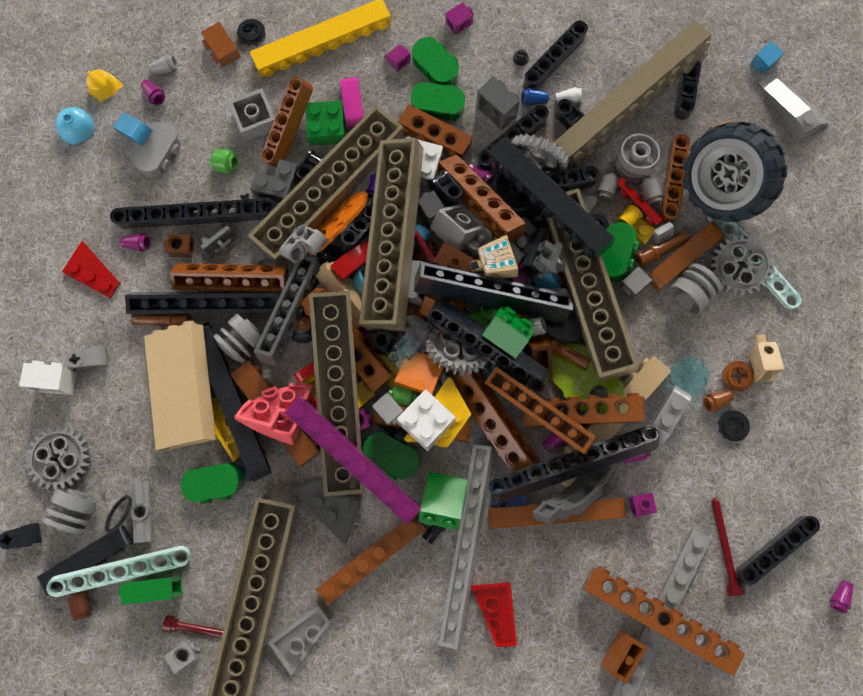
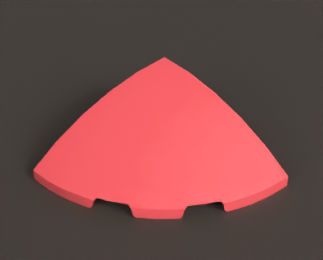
M289 383L288 387L277 388L273 386L261 392V396L253 401L249 399L239 409L234 418L263 435L294 445L301 427L284 412L300 395L310 403L314 385Z

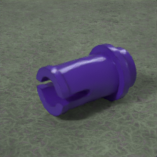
M376 174L370 175L369 187L366 189L367 197L370 199L374 196Z

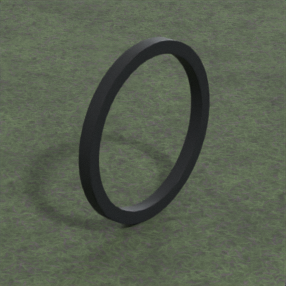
M125 495L113 506L105 522L106 532L113 533L123 524L130 512L132 497ZM128 499V505L123 517L112 529H109L113 513L124 500Z

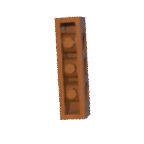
M409 104L398 120V123L404 128V136L411 135L417 140L443 146V152L448 154V157L457 154L463 160L472 145V136ZM421 125L422 128L417 129L414 126ZM437 133L438 136L432 137L430 134ZM452 141L454 144L448 145L446 142Z

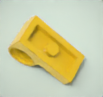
M629 205L615 223L623 222L631 225L635 229L640 243L645 245L656 229L642 219L643 214L637 207Z

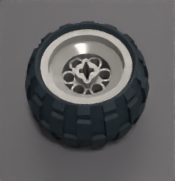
M745 121L728 122L707 130L691 146L690 154L685 158L683 170H685V178L682 179L684 190H688L689 200L694 207L701 208L704 215L712 219H721L724 222L749 220L770 208L784 189L783 184L787 177L788 165L785 164V152L782 145L778 144L774 139L775 136L766 128L763 129L755 123ZM731 155L735 156V161L733 163L729 160ZM743 161L748 163L747 169L742 168ZM730 170H734L735 172L732 176H729L728 174L731 172ZM743 176L748 178L747 183L742 182ZM729 185H735V189H732Z

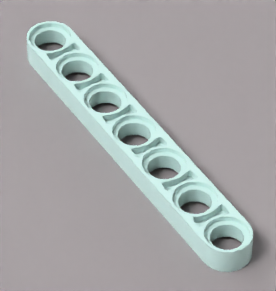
M708 217L710 222L714 221L723 231L725 225H730L733 228L732 234L724 231L726 234L724 239L727 238L732 242L733 235L740 239L741 234L744 235L745 239L748 238L736 222H724L721 219L716 220ZM737 247L734 249L740 257L744 255L742 248ZM749 250L744 258L745 263L749 258V254L752 253V250ZM758 257V261H751V264L759 266L761 265V259ZM770 266L774 273L770 274V281L764 280L766 287L786 309L792 310L797 308L801 304L800 295L774 266ZM775 282H780L783 285L782 291H777L774 288ZM788 296L795 298L796 303L794 306L787 303L786 299Z
M177 546L57 575L49 580L46 591L50 596L59 597L182 567L190 560V550L185 546ZM178 552H184L187 558L179 561L175 555ZM162 556L167 562L165 565L159 566L155 563V559ZM136 562H144L146 568L142 571L135 568ZM121 566L125 569L126 573L119 576L115 574L114 569ZM100 571L104 573L105 578L101 581L94 579L93 574ZM74 577H81L84 580V584L77 586L72 582V579ZM53 582H60L63 585V589L56 591L52 589L51 584Z

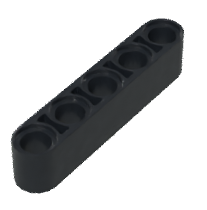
M584 21L574 22L526 72L523 82L524 89L532 88L537 90L585 40L588 26Z
M698 61L689 73H684L679 79L674 114L680 120L687 119L695 108L702 61Z
M545 105L535 106L478 154L477 167L487 171L494 168L490 163H483L481 160H489L488 151L504 136L512 142L509 137L519 136L520 134L524 136L526 134L529 136L535 134L547 123L548 108ZM536 115H542L543 118H538ZM523 126H529L530 129H524Z
M374 196L342 232L339 242V249L342 253L345 254L361 244L369 235L371 217L368 216L372 215Z
M800 516L736 569L737 580L748 585L757 583L819 531V520L814 516ZM806 520L810 523L808 530L804 526ZM791 532L795 535L794 542H791L789 539ZM776 545H778L780 548V553L778 555H776L774 552V547ZM761 557H763L765 560V565L763 567H760L759 565V559ZM745 570L750 572L748 580H745L743 575Z
M125 525L120 526L115 532L104 535L37 577V580L45 595L48 596L46 587L52 577L90 568L95 565L98 566L105 562L109 556H115L123 551L125 546L134 544ZM53 582L51 587L56 590L59 587L63 588V585L60 582Z

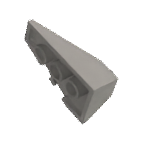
M773 74L757 83L798 141L828 124L817 107Z

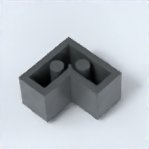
M279 160L274 176L256 172L250 187L252 193L261 198H270L280 203L296 186L298 180L296 169L298 165Z
M434 191L426 192L418 199V213L427 228L431 230L430 226L438 210L447 208Z

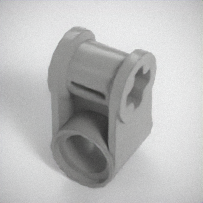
M94 346L72 351L66 356V364L77 371L97 369L98 366L103 365L106 367L105 347Z

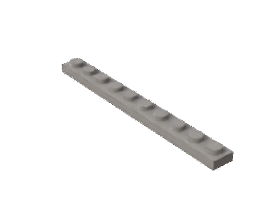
M474 444L439 641L440 646L460 650L494 453V447Z
M692 528L658 597L659 600L665 603L664 607L670 611L672 608L678 609L712 539ZM661 613L658 621L660 624H664L667 617L665 613ZM644 626L638 640L648 648L629 682L626 684L618 679L610 696H636L664 636Z

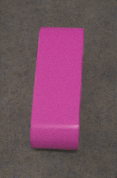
M358 77L340 79L347 129L354 128L363 118Z

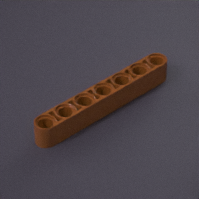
M624 498L595 500L579 516L572 513L565 520L557 518L552 524L627 518ZM540 505L488 509L490 529L547 524L533 518L532 512Z

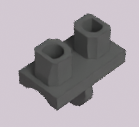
M220 224L215 228L216 234L210 238L209 235H205L200 239L202 249L211 259L222 251L229 254L230 252L227 247L238 239L228 225Z
M480 229L477 233V238L467 242L465 248L470 250L469 257L474 260H479L478 249L494 241L493 233L489 229Z
M546 240L539 245L538 250L544 254V257L539 255L533 262V266L538 269L537 276L542 279L545 274L555 275L557 272L564 270L565 263L559 256L563 247L560 242L553 245Z

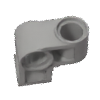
M300 225L281 245L280 254L282 257L298 263L303 260L308 252L316 255L327 243L328 239L317 229L314 230L305 225Z

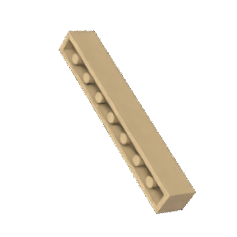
M655 356L650 359L645 358L640 363L639 367L641 369L637 374L632 373L626 379L628 384L623 387L624 397H627L628 393H639V396H643L646 400L670 374L671 370ZM623 403L620 406L621 414L628 411L627 403ZM625 423L590 425L586 430L598 437L595 442L598 443L613 438ZM568 444L562 451L566 454L577 449ZM571 463L572 466L579 465L578 463ZM558 469L552 470L555 473L560 471ZM577 477L561 483L565 487H569Z

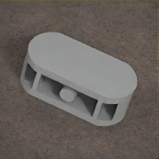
M166 122L151 124L149 128L153 132L142 146L138 144L132 154L133 164L146 177L153 178L162 175L164 171L169 169L172 157L180 151V138L174 128Z
M673 385L666 393L648 424L658 428L660 432L659 444L661 445L671 435L692 398L691 394L676 385Z

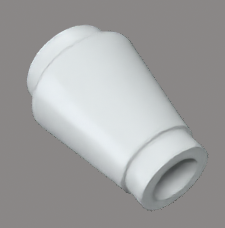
M574 87L556 93V102L558 103L561 99H568L574 105L582 103L581 88Z

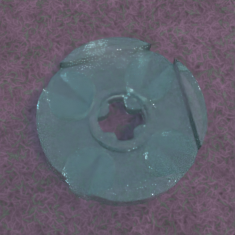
M682 357L673 363L670 368L669 381L671 386L676 385L691 395L701 392L709 381L707 366L704 363L702 364L696 357ZM686 371H689L690 374H693V377L690 379V381H688L687 378L684 377Z

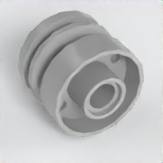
M638 133L626 138L614 160V169L619 178L623 177L627 183L634 184L648 178L660 158L658 143L646 134Z
M695 263L683 273V277L677 279L669 290L672 297L683 308L692 314L699 315L709 305V301H713L722 292L723 286L713 272L703 265Z
M236 313L228 321L232 330L229 332L224 328L220 329L226 335L224 339L217 333L213 337L227 355L244 364L246 360L240 355L244 352L250 358L252 355L247 347L251 346L255 349L261 335L259 334L260 331L248 319L244 320Z
M56 488L51 502L58 505V508H47L46 512L53 516L44 515L42 522L64 533L82 535L85 528L77 524H88V520L81 517V515L92 514L97 501L87 497V494L73 489Z

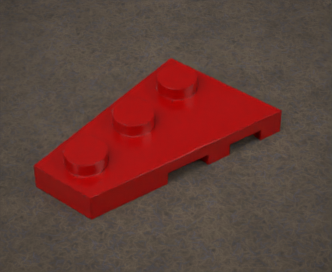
M623 177L617 181V185L620 188L619 194L625 200L629 198L633 202L631 205L637 207L646 215L644 219L651 226L653 224L656 226L660 225L663 222L660 216L645 201L641 200V197L634 189L626 185L627 181Z
M83 241L80 242L62 270L64 274L110 299L121 284Z
M511 582L471 585L472 592H474L496 647L517 646Z

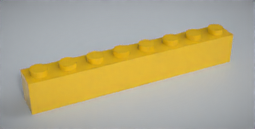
M375 0L252 50L250 54L260 77H270L278 70H287L295 63H304L312 56H321L327 50H336L344 43H353L361 36L367 37L373 31L388 28L391 24V15L383 0Z

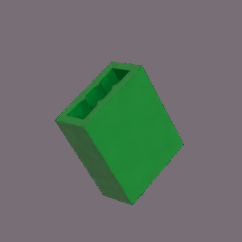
M429 471L418 522L444 527L448 530H458L468 479Z
M181 576L121 583L118 597L121 600V605L182 597Z

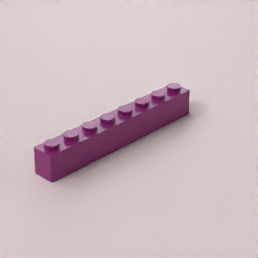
M301 395L284 412L406 524L421 510L420 504Z

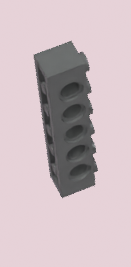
M306 254L302 261L295 263L255 347L254 353L260 362L278 367L303 313L304 307L301 305V302L313 291L318 281L316 275L320 271L319 268L321 266L318 257Z

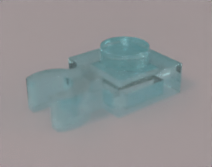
M406 333L394 346L396 352L388 355V362L391 363L392 360L398 359L395 364L396 368H400L405 358L410 361L423 348L422 343Z

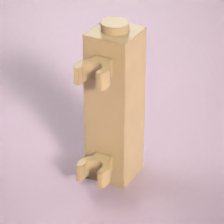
M325 262L320 266V271L316 275L320 282L316 288H324L327 292L350 291L352 323L357 329L361 328L359 319L362 295L356 290L350 277L342 281L330 268L334 262Z

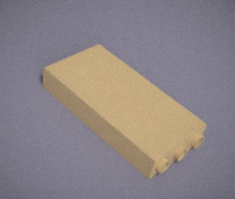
M185 321L183 325L168 326L166 330H154L152 334L144 336L155 450H173L216 440L203 325L195 324L194 321Z

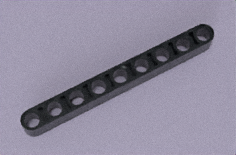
M270 198L121 207L111 211L110 220L124 229L263 220L271 212H265L267 206H273V210L277 205ZM249 207H254L251 213H247ZM231 208H235L233 214H228ZM217 209L216 214L210 216V212ZM198 210V214L192 217V213ZM180 212L179 216L174 218V214ZM161 213L160 218L155 219L156 215ZM143 214L142 218L137 221L138 216ZM124 215V219L119 222L120 217Z
M206 322L202 325L209 379L247 473L252 482H255L272 474V471L255 430L253 431L234 418L244 403L236 383L230 375L231 371L224 354L213 337L215 334L210 329L212 326L209 322Z
M644 426L595 443L587 454L575 450L494 478L489 483L491 499L495 503H503L653 451L658 447L660 432L655 426ZM628 443H633V444H635V445H634V446H629V445H627V444H628ZM596 456L597 459H591L589 457ZM571 463H578L579 465L572 466ZM554 469L560 470L559 472H556V473H555V472H552V470H554ZM534 476L541 477L539 479H533ZM516 482L522 483L519 486L513 485ZM496 489H502L501 492H494Z

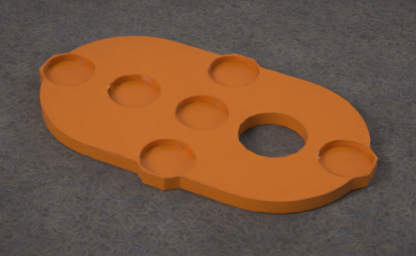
M365 191L355 193L344 200L328 216L329 218L316 228L322 234L326 233L325 236L328 239L321 250L338 234L342 233L347 225L362 211L368 196Z

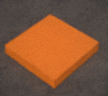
M409 349L394 384L418 393H422L426 389L433 395L445 367L439 369V363H432L434 358H428L426 354Z

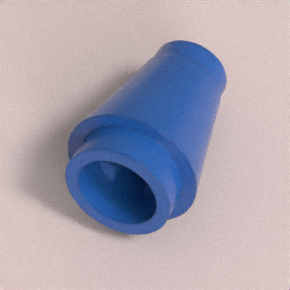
M532 88L522 90L521 102L526 104V106L548 103L549 92Z

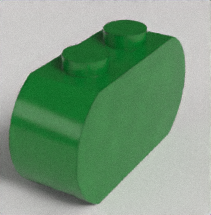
M424 37L415 42L412 48V62L430 82L440 85H454L458 80L459 74L457 58L453 54L450 55L446 51L445 46L433 37Z
M421 82L412 89L411 106L437 119L455 121L464 113L465 95L459 87H454L451 84L440 85L434 82Z
M623 222L612 224L607 228V231L614 237V242L602 254V258L611 282H619L629 276L630 270H633L635 267V252L638 253L640 249V241L635 229Z
M382 432L370 435L364 443L363 453L380 469L386 471L391 479L395 481L397 478L406 480L417 473L420 459L416 450Z
M234 462L188 470L181 479V491L186 499L191 502L200 501V504L211 503L214 498H219V501L232 499L231 495L238 493L242 489L245 480L244 473L241 467Z

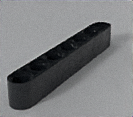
M444 299L435 301L428 312V319L433 324L535 392H540L544 389L549 378L547 368L522 351L514 358L482 335L486 329L485 326Z

